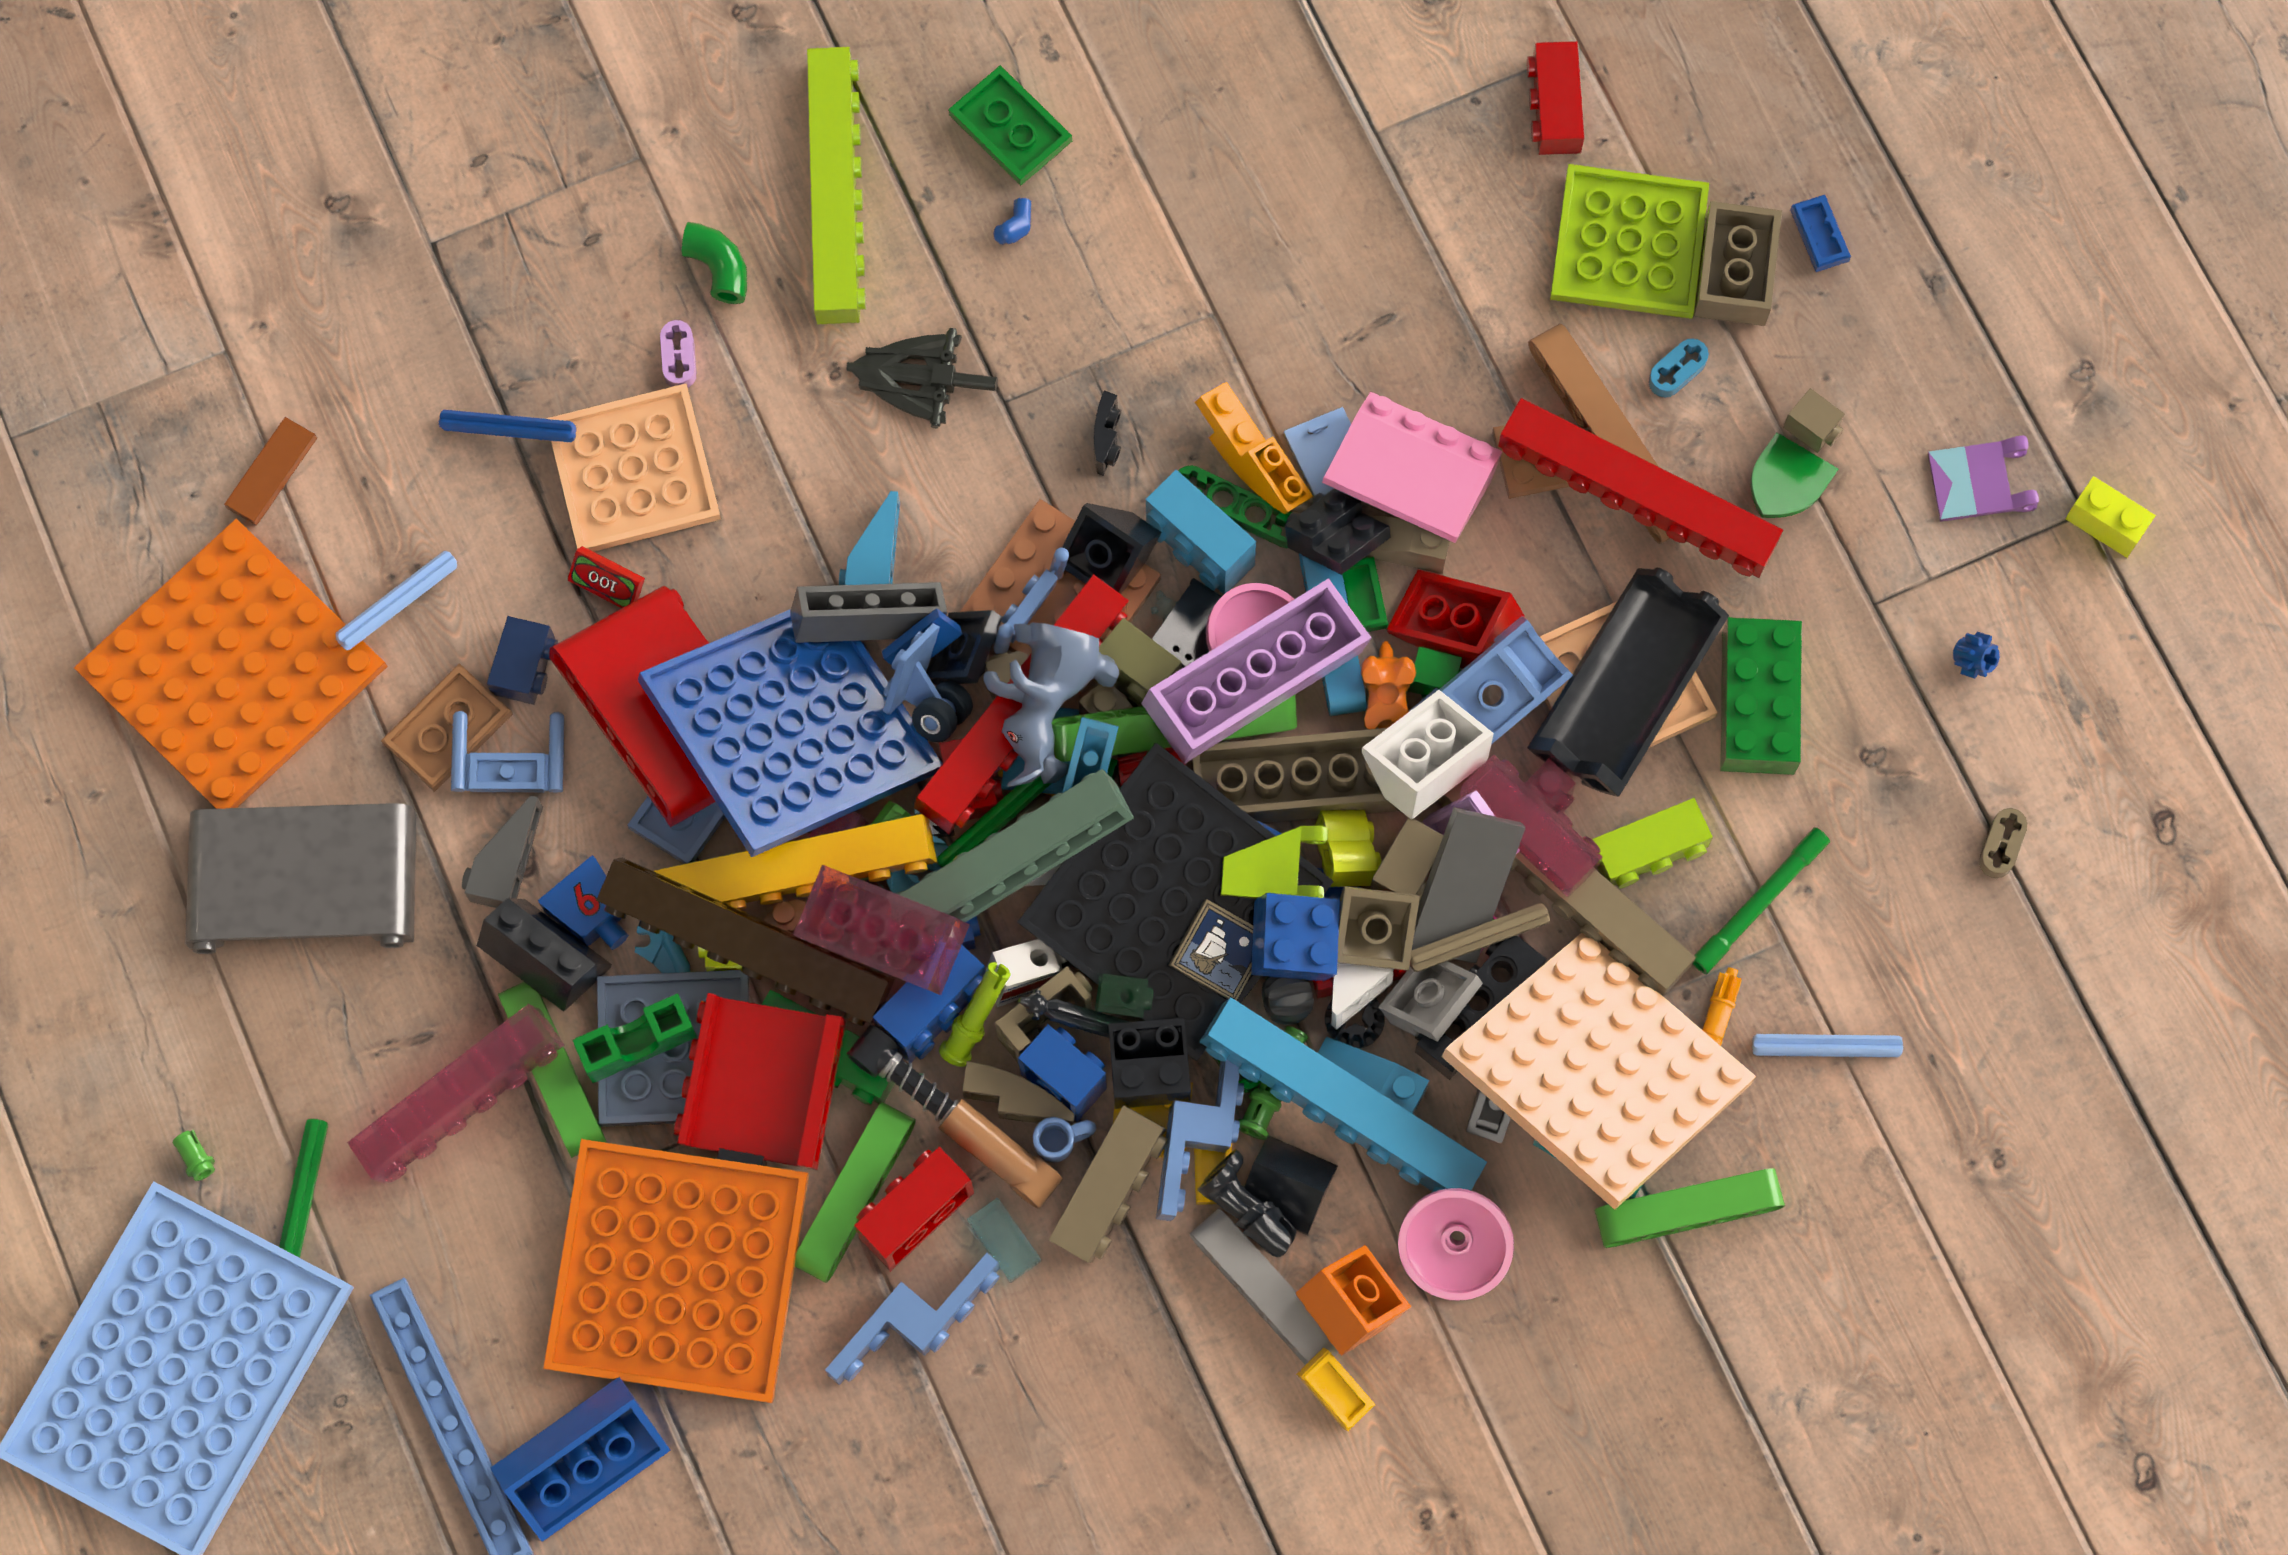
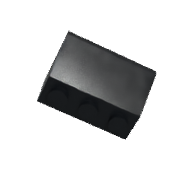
M507 898L483 920L476 945L563 1012L597 982V976H603L612 965L526 899Z

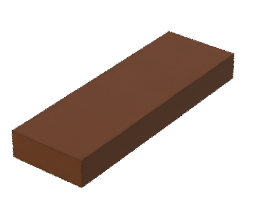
M284 417L224 503L225 507L257 526L317 440L316 435Z

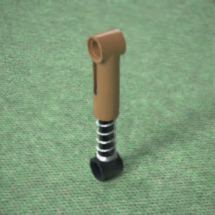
M870 1024L846 1053L847 1057L870 1076L876 1078L879 1074L882 1078H886L887 1082H894L899 1086V1092L905 1091L911 1096V1101L916 1100L923 1106V1111L929 1110L935 1115V1121L941 1120L939 1122L941 1125L938 1128L1008 1183L1010 1188L1033 1207L1040 1209L1063 1180L1060 1174L1040 1158L1031 1155L965 1100L961 1099L959 1102L958 1100L952 1101L948 1097V1092L942 1093L936 1088V1082L931 1084L924 1078V1073L919 1074L912 1068V1063L906 1064L903 1061L902 1055L897 1052L899 1046L887 1034Z

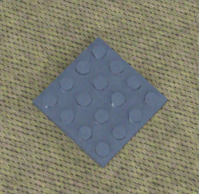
M741 970L597 976L598 1028L607 1024L610 1028H616L631 1023L644 1014L643 1008L678 993L698 1039L701 1024L697 1023V1012L700 1002L706 1001L707 993L716 994L722 998L750 1002L749 976L743 974ZM692 1040L598 1081L599 1126L675 1124L677 1115L679 1113L683 1114L686 1099L682 1098V1087L685 1077L691 1076L694 1061L689 1060Z

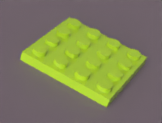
M1568 164L1550 300L1692 319L1695 309L1710 183Z

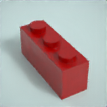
M1578 41L1535 43L1533 56H1527L1528 78L1534 77V88L1529 89L1530 110H1536V121L1531 122L1532 142H1538L1539 155L1581 154L1584 143V124Z

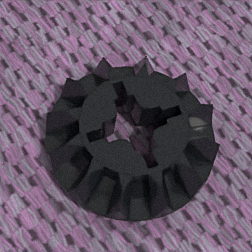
M1374 998L1364 1007L1362 1015L1364 1026L1355 1023L1352 1026H1348L1346 1030L1344 1028L1347 1021L1337 1030L1331 1025V1000L1325 1012V1026L1331 1038L1358 1049L1374 1043L1381 1035L1385 1024V1016L1379 1009L1380 1003L1377 998Z

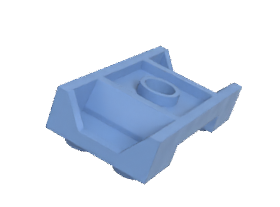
M1521 616L1494 639L1495 643L1443 687L1440 689L1435 688L1412 709L1440 690L1494 733L1491 743L1493 744L1573 675L1538 636L1530 622ZM1489 685H1498L1501 689L1500 700L1492 705L1485 704L1482 699L1484 689Z

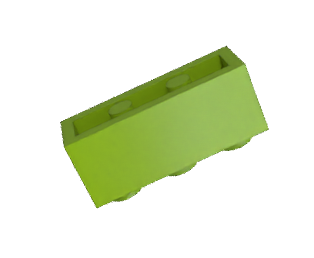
M1692 798L1593 838L1589 851L1599 873L1614 886L1617 885L1621 889L1636 883L1639 880L1638 876L1651 871L1653 875L1670 869L1673 866V861L1683 857L1687 861L1701 857L1707 853L1706 848L1709 847L1713 836L1695 798Z

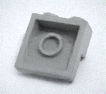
M1448 961L1420 972H1414L1409 967V971L1407 970L1392 991L1386 996L1379 1009L1390 1024L1416 1037L1421 1033L1438 1042L1483 983L1476 974Z

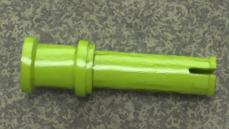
M992 962L987 966V970L964 1014L959 1015L953 1020L952 1032L948 1040L943 1041L939 1047L940 1056L948 1063L964 1067L967 1061H971L973 1047L984 1037L985 1028L983 1025L1005 983L1011 976L1010 970L1003 964H999L996 972L994 970L997 962Z

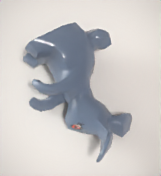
M1045 623L1015 624L1014 630L1017 642L1026 643L1032 648L1028 678L1023 674L1016 659L1010 663V676L1014 682L1013 684L1000 681L997 673L994 671H986L984 674V683L989 691L997 696L1022 703L1020 710L1004 720L1002 728L1004 736L1018 755L1025 761L1024 771L1008 782L1007 785L1012 787L1027 784L1041 776L1043 784L1056 783L1067 775L1069 769L1068 764L1059 761L1054 756L1055 736L1052 721L1056 712L1064 701L1081 691L1091 679H1095L1102 686L1113 687L1119 676V669L1114 659L1099 652V638Z

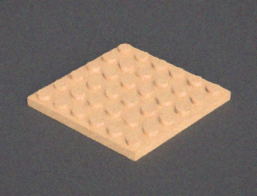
M1581 933L1445 1049L1442 1058L1615 1210L1752 1084L1756 1076L1660 993L1639 981V975L1632 969L1617 962L1608 955L1611 951L1603 944Z

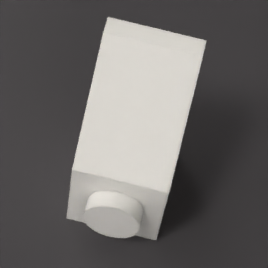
M1338 962L1337 975L1334 976L1331 1025L1337 1030L1388 988L1393 982L1394 969Z

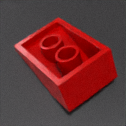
M1418 569L1386 630L1389 634L1418 648L1420 646L1462 657L1460 668L1464 669L1495 643L1494 639L1521 616L1525 617L1510 592Z

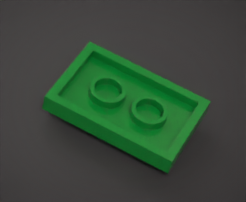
M1001 65L948 109L949 116L1020 186L1073 142L1072 135Z

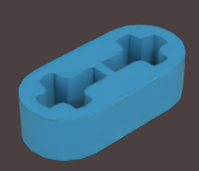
M1692 338L1686 339L1676 346L1652 368L1649 377L1651 391L1657 396L1664 398L1671 397L1679 392L1705 368L1709 356L1706 345L1702 341ZM1685 351L1689 354L1697 352L1699 354L1697 362L1692 359L1683 366L1681 363L1685 359ZM1673 370L1676 372L1671 381L1672 385L1668 382L1659 383L1660 374L1665 377Z

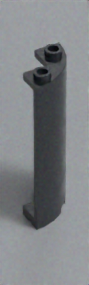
M1638 568L1572 674L1573 676L1565 685L1527 747L1538 758L1565 775L1568 771L1582 779V785L1612 796L1619 797L1729 617V614L1719 606L1720 601L1717 597L1706 591H1701L1700 593L1683 592L1673 582V576L1662 568Z

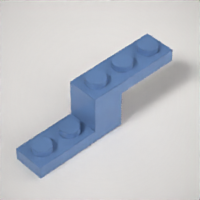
M1228 1060L1225 1062L1220 1061L1215 1106L1174 1101L1169 1107L1166 1131L1168 1141L1164 1148L1156 1219L1172 1221L1176 1217L1177 1212L1183 1211L1186 1191L1185 1189H1180L1181 1174H1187L1190 1163V1152L1184 1151L1185 1147L1225 1153L1231 1147V1143H1237L1240 1122L1234 1120L1235 1107L1242 1104L1244 1084L1238 1083L1239 1067Z
M986 1253L937 1311L904 1283L900 1282L825 1369L827 1375L838 1385L844 1379L849 1382L853 1380L863 1368L864 1363L861 1360L871 1349L873 1352H876L889 1337L886 1331L889 1327L924 1356L930 1350L934 1353L937 1352L950 1335L946 1331L955 1320L959 1323L963 1322L974 1309L975 1305L971 1302L979 1292L982 1291L986 1294L1000 1278L997 1274V1271L1000 1269L999 1263Z

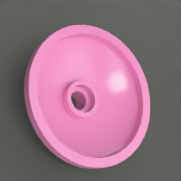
M1261 583L1244 584L1229 590L1216 602L1207 620L1206 641L1209 652L1293 601L1294 598L1277 587Z
M1449 1188L1432 1192L1421 1198L1411 1207L1400 1228L1398 1249L1405 1271L1421 1289L1442 1299L1460 1301L1482 1296L1502 1281L1512 1262L1514 1238L1509 1221L1494 1202L1471 1190ZM1460 1231L1464 1234L1465 1238L1460 1241L1452 1238L1451 1233Z

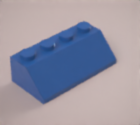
M618 1377L490 1467L504 1493L541 1542H543L671 1450L622 1379Z

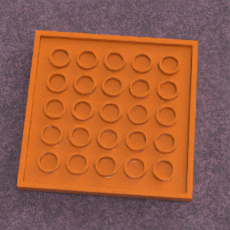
M236 518L82 659L74 669L215 809L238 808L388 666L363 640L350 650H345L336 640L335 634L346 624Z
M581 1139L543 1369L614 1380L620 1377L622 1381L773 1403L809 1173Z

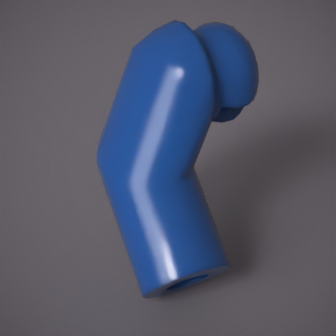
M1015 199L1013 217L1003 222L1002 225L995 227L993 235L999 244L1015 243L1029 233L1031 227V201L1029 199Z

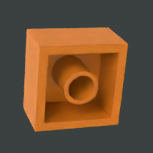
M1366 1245L1323 1268L1295 1293L1341 1356L1385 1330L1411 1308L1408 1301Z

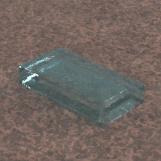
M998 1198L966 1219L991 1257L999 1263L1001 1271L1010 1283L1042 1262L1040 1256Z

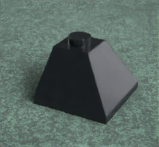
M1086 503L1083 505L1062 548L1067 549L1069 552L1065 570L1085 584L1094 574L1118 593L1122 594L1149 558L1162 532L1133 512Z

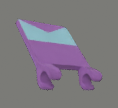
M2024 435L2015 436L1999 442L1929 451L1928 458L1940 522L2011 511H2034L2039 502L2037 491L2027 490L2011 495L2004 457L2019 458L2026 455L2029 447L2027 437Z

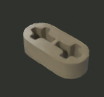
M2013 808L2003 809L1991 823L1979 858L1981 870L1991 878H2001L2007 875L2017 860L2028 825L2026 817L2019 810ZM2007 819H2012L2014 821L2013 827L2018 830H2013L2007 840L2002 838L2005 826L2000 823H2005ZM2002 847L2004 851L2001 860L2007 864L2002 863L1999 868L1992 866L1993 859L1988 856H1993L1998 848Z

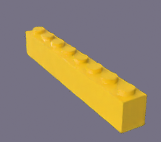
M919 814L783 843L754 857H751L748 851L655 870L654 872L739 910H744L747 908L746 903L760 900L761 905L778 903L783 901L782 895L796 893L797 897L812 896L819 893V887L832 885L833 889H845L855 886L854 880L868 877L869 882L883 881L891 878V872L905 870V874L921 873L928 870L927 865L937 863L930 820L926 816Z

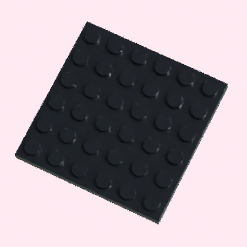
M1154 743L1119 789L1134 819L1064 861L1017 923L1143 1021L1185 1018L1188 1055L1197 1061L1207 1048L1200 1043V1040L1221 1005L1227 999L1168 965L1204 899H1208L1253 925L1254 900L1257 898L1221 895L1223 858L1275 837V835L1163 747ZM1300 855L1298 885L1322 886L1325 894L1334 881ZM1250 975L1237 999L1239 1003H1242L1261 976Z

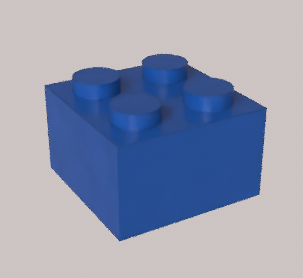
M1265 893L1254 900L1251 975L1326 981L1337 975L1340 900Z
M1047 1024L1018 1057L1020 1074L1028 1081L1057 1098L1074 1113L1075 1121L1078 1122L1107 1089L1106 1072L1103 1071L1105 1065L1093 1053L1088 1051L1084 1055L1074 1046L1076 1040L1061 1027L1055 1030Z

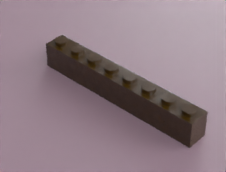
M623 857L613 859L596 901L606 905L604 910L611 915L623 919L627 915L640 920L638 926L649 932L659 934L663 930L674 935L672 941L680 946L693 949L695 945L708 951L706 956L716 962L727 965L730 960L742 966L741 972L758 980H761L763 976L776 981L775 987L791 995H796L797 991L811 997L809 1003L828 1011H830L831 1007L837 1008L845 1012L843 1018L860 1026H864L866 1022L870 1024L874 1022L873 1016L884 1006L895 980Z

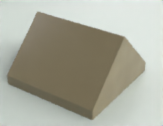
M1344 886L1339 898L1338 962L1409 971L1420 896Z

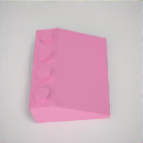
M1370 392L1356 414L1322 483L1456 543L1489 487L1502 451L1484 441H1479L1465 435L1453 427L1445 426L1425 417L1420 412L1412 411L1392 402L1386 397Z

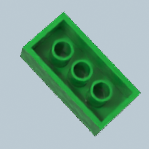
M1727 618L1722 630L1720 771L1794 775L1801 763L1802 621Z

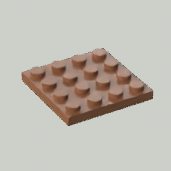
M1039 499L960 612L993 610L1003 617L1013 603L1019 607L1026 597L1022 593L1024 587L1034 574L1040 578L1046 569H1050L1055 551L1058 548H1062L1075 520ZM1146 564L1142 566L1121 594L1129 600L1124 613L1128 615L1126 620L1130 623L1161 580V574ZM1064 570L1062 578L1057 580L1056 586L1027 625H1030L1032 622L1054 625L1086 584ZM1110 630V631L1107 633V635L1103 638V641H1104V640L1108 637V635L1112 632L1111 630ZM1017 640L1014 643L1010 642L1008 650L1013 653L1016 651H1021L1028 655L1032 653V648L1028 644L1017 642ZM1089 682L1085 685V687H1084L1081 691L1078 692V694H1080V695L1082 694V692L1084 691V689L1086 688V686L1089 684Z

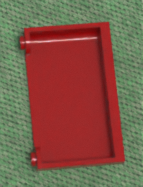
M661 586L550 647L549 658L666 822L672 827L716 801L641 687L638 677L639 673L709 644V642L685 611L684 603L679 593L675 589L670 590L666 586Z

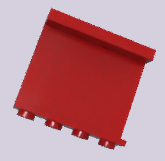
M707 993L706 1001L700 1002L697 1012V1023L701 1024L699 1038H694L690 1047L689 1060L694 1061L691 1076H686L683 1082L682 1098L686 1099L683 1114L679 1113L675 1122L674 1135L679 1136L677 1143L715 1152L722 1148L764 1156L765 1161L818 1170L847 1020L835 1015L826 1014V1016L722 998L716 994Z

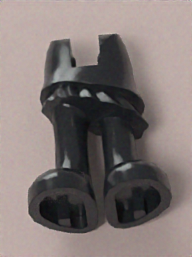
M1235 1149L1208 1174L1198 1188V1191L1204 1197L1214 1201L1224 1210L1238 1218L1239 1220L1234 1225L1245 1229L1242 1234L1256 1241L1270 1255L1281 1257L1290 1248L1297 1235V1231L1282 1214L1279 1207H1275L1272 1201L1262 1202L1242 1186L1237 1178V1173L1244 1159L1243 1155Z

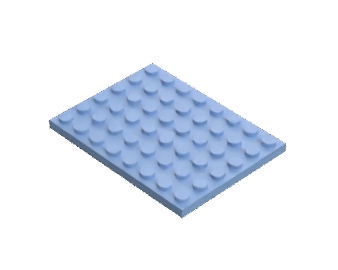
M153 1181L0 1443V1458L179 1555H203L354 1287Z

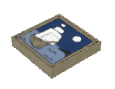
M1204 899L1168 966L1227 1000L1231 997L1237 1001L1251 975L1253 925L1208 899Z

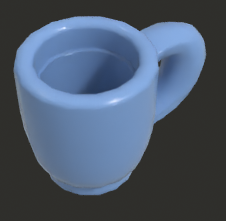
M1046 1118L1039 1122L1034 1129L1032 1136L1034 1149L1045 1161L1061 1162L1071 1154L1074 1143L1084 1140L1095 1133L1097 1129L1096 1124L1090 1120H1085L1070 1126L1062 1118Z

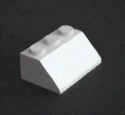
M1438 690L1363 746L1362 754L1384 798L1412 820L1488 761L1494 733Z

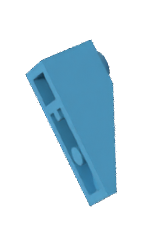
M890 491L847 557L846 570L840 569L839 585L893 584L900 500L897 491Z
M1082 717L1062 793L1080 783L1085 776L1091 773H1096L1101 769L1108 773L1119 726Z
M1329 1037L1325 1038L1318 1051L1320 1055L1412 1114L1418 1108L1429 1084L1428 1079L1395 1062Z

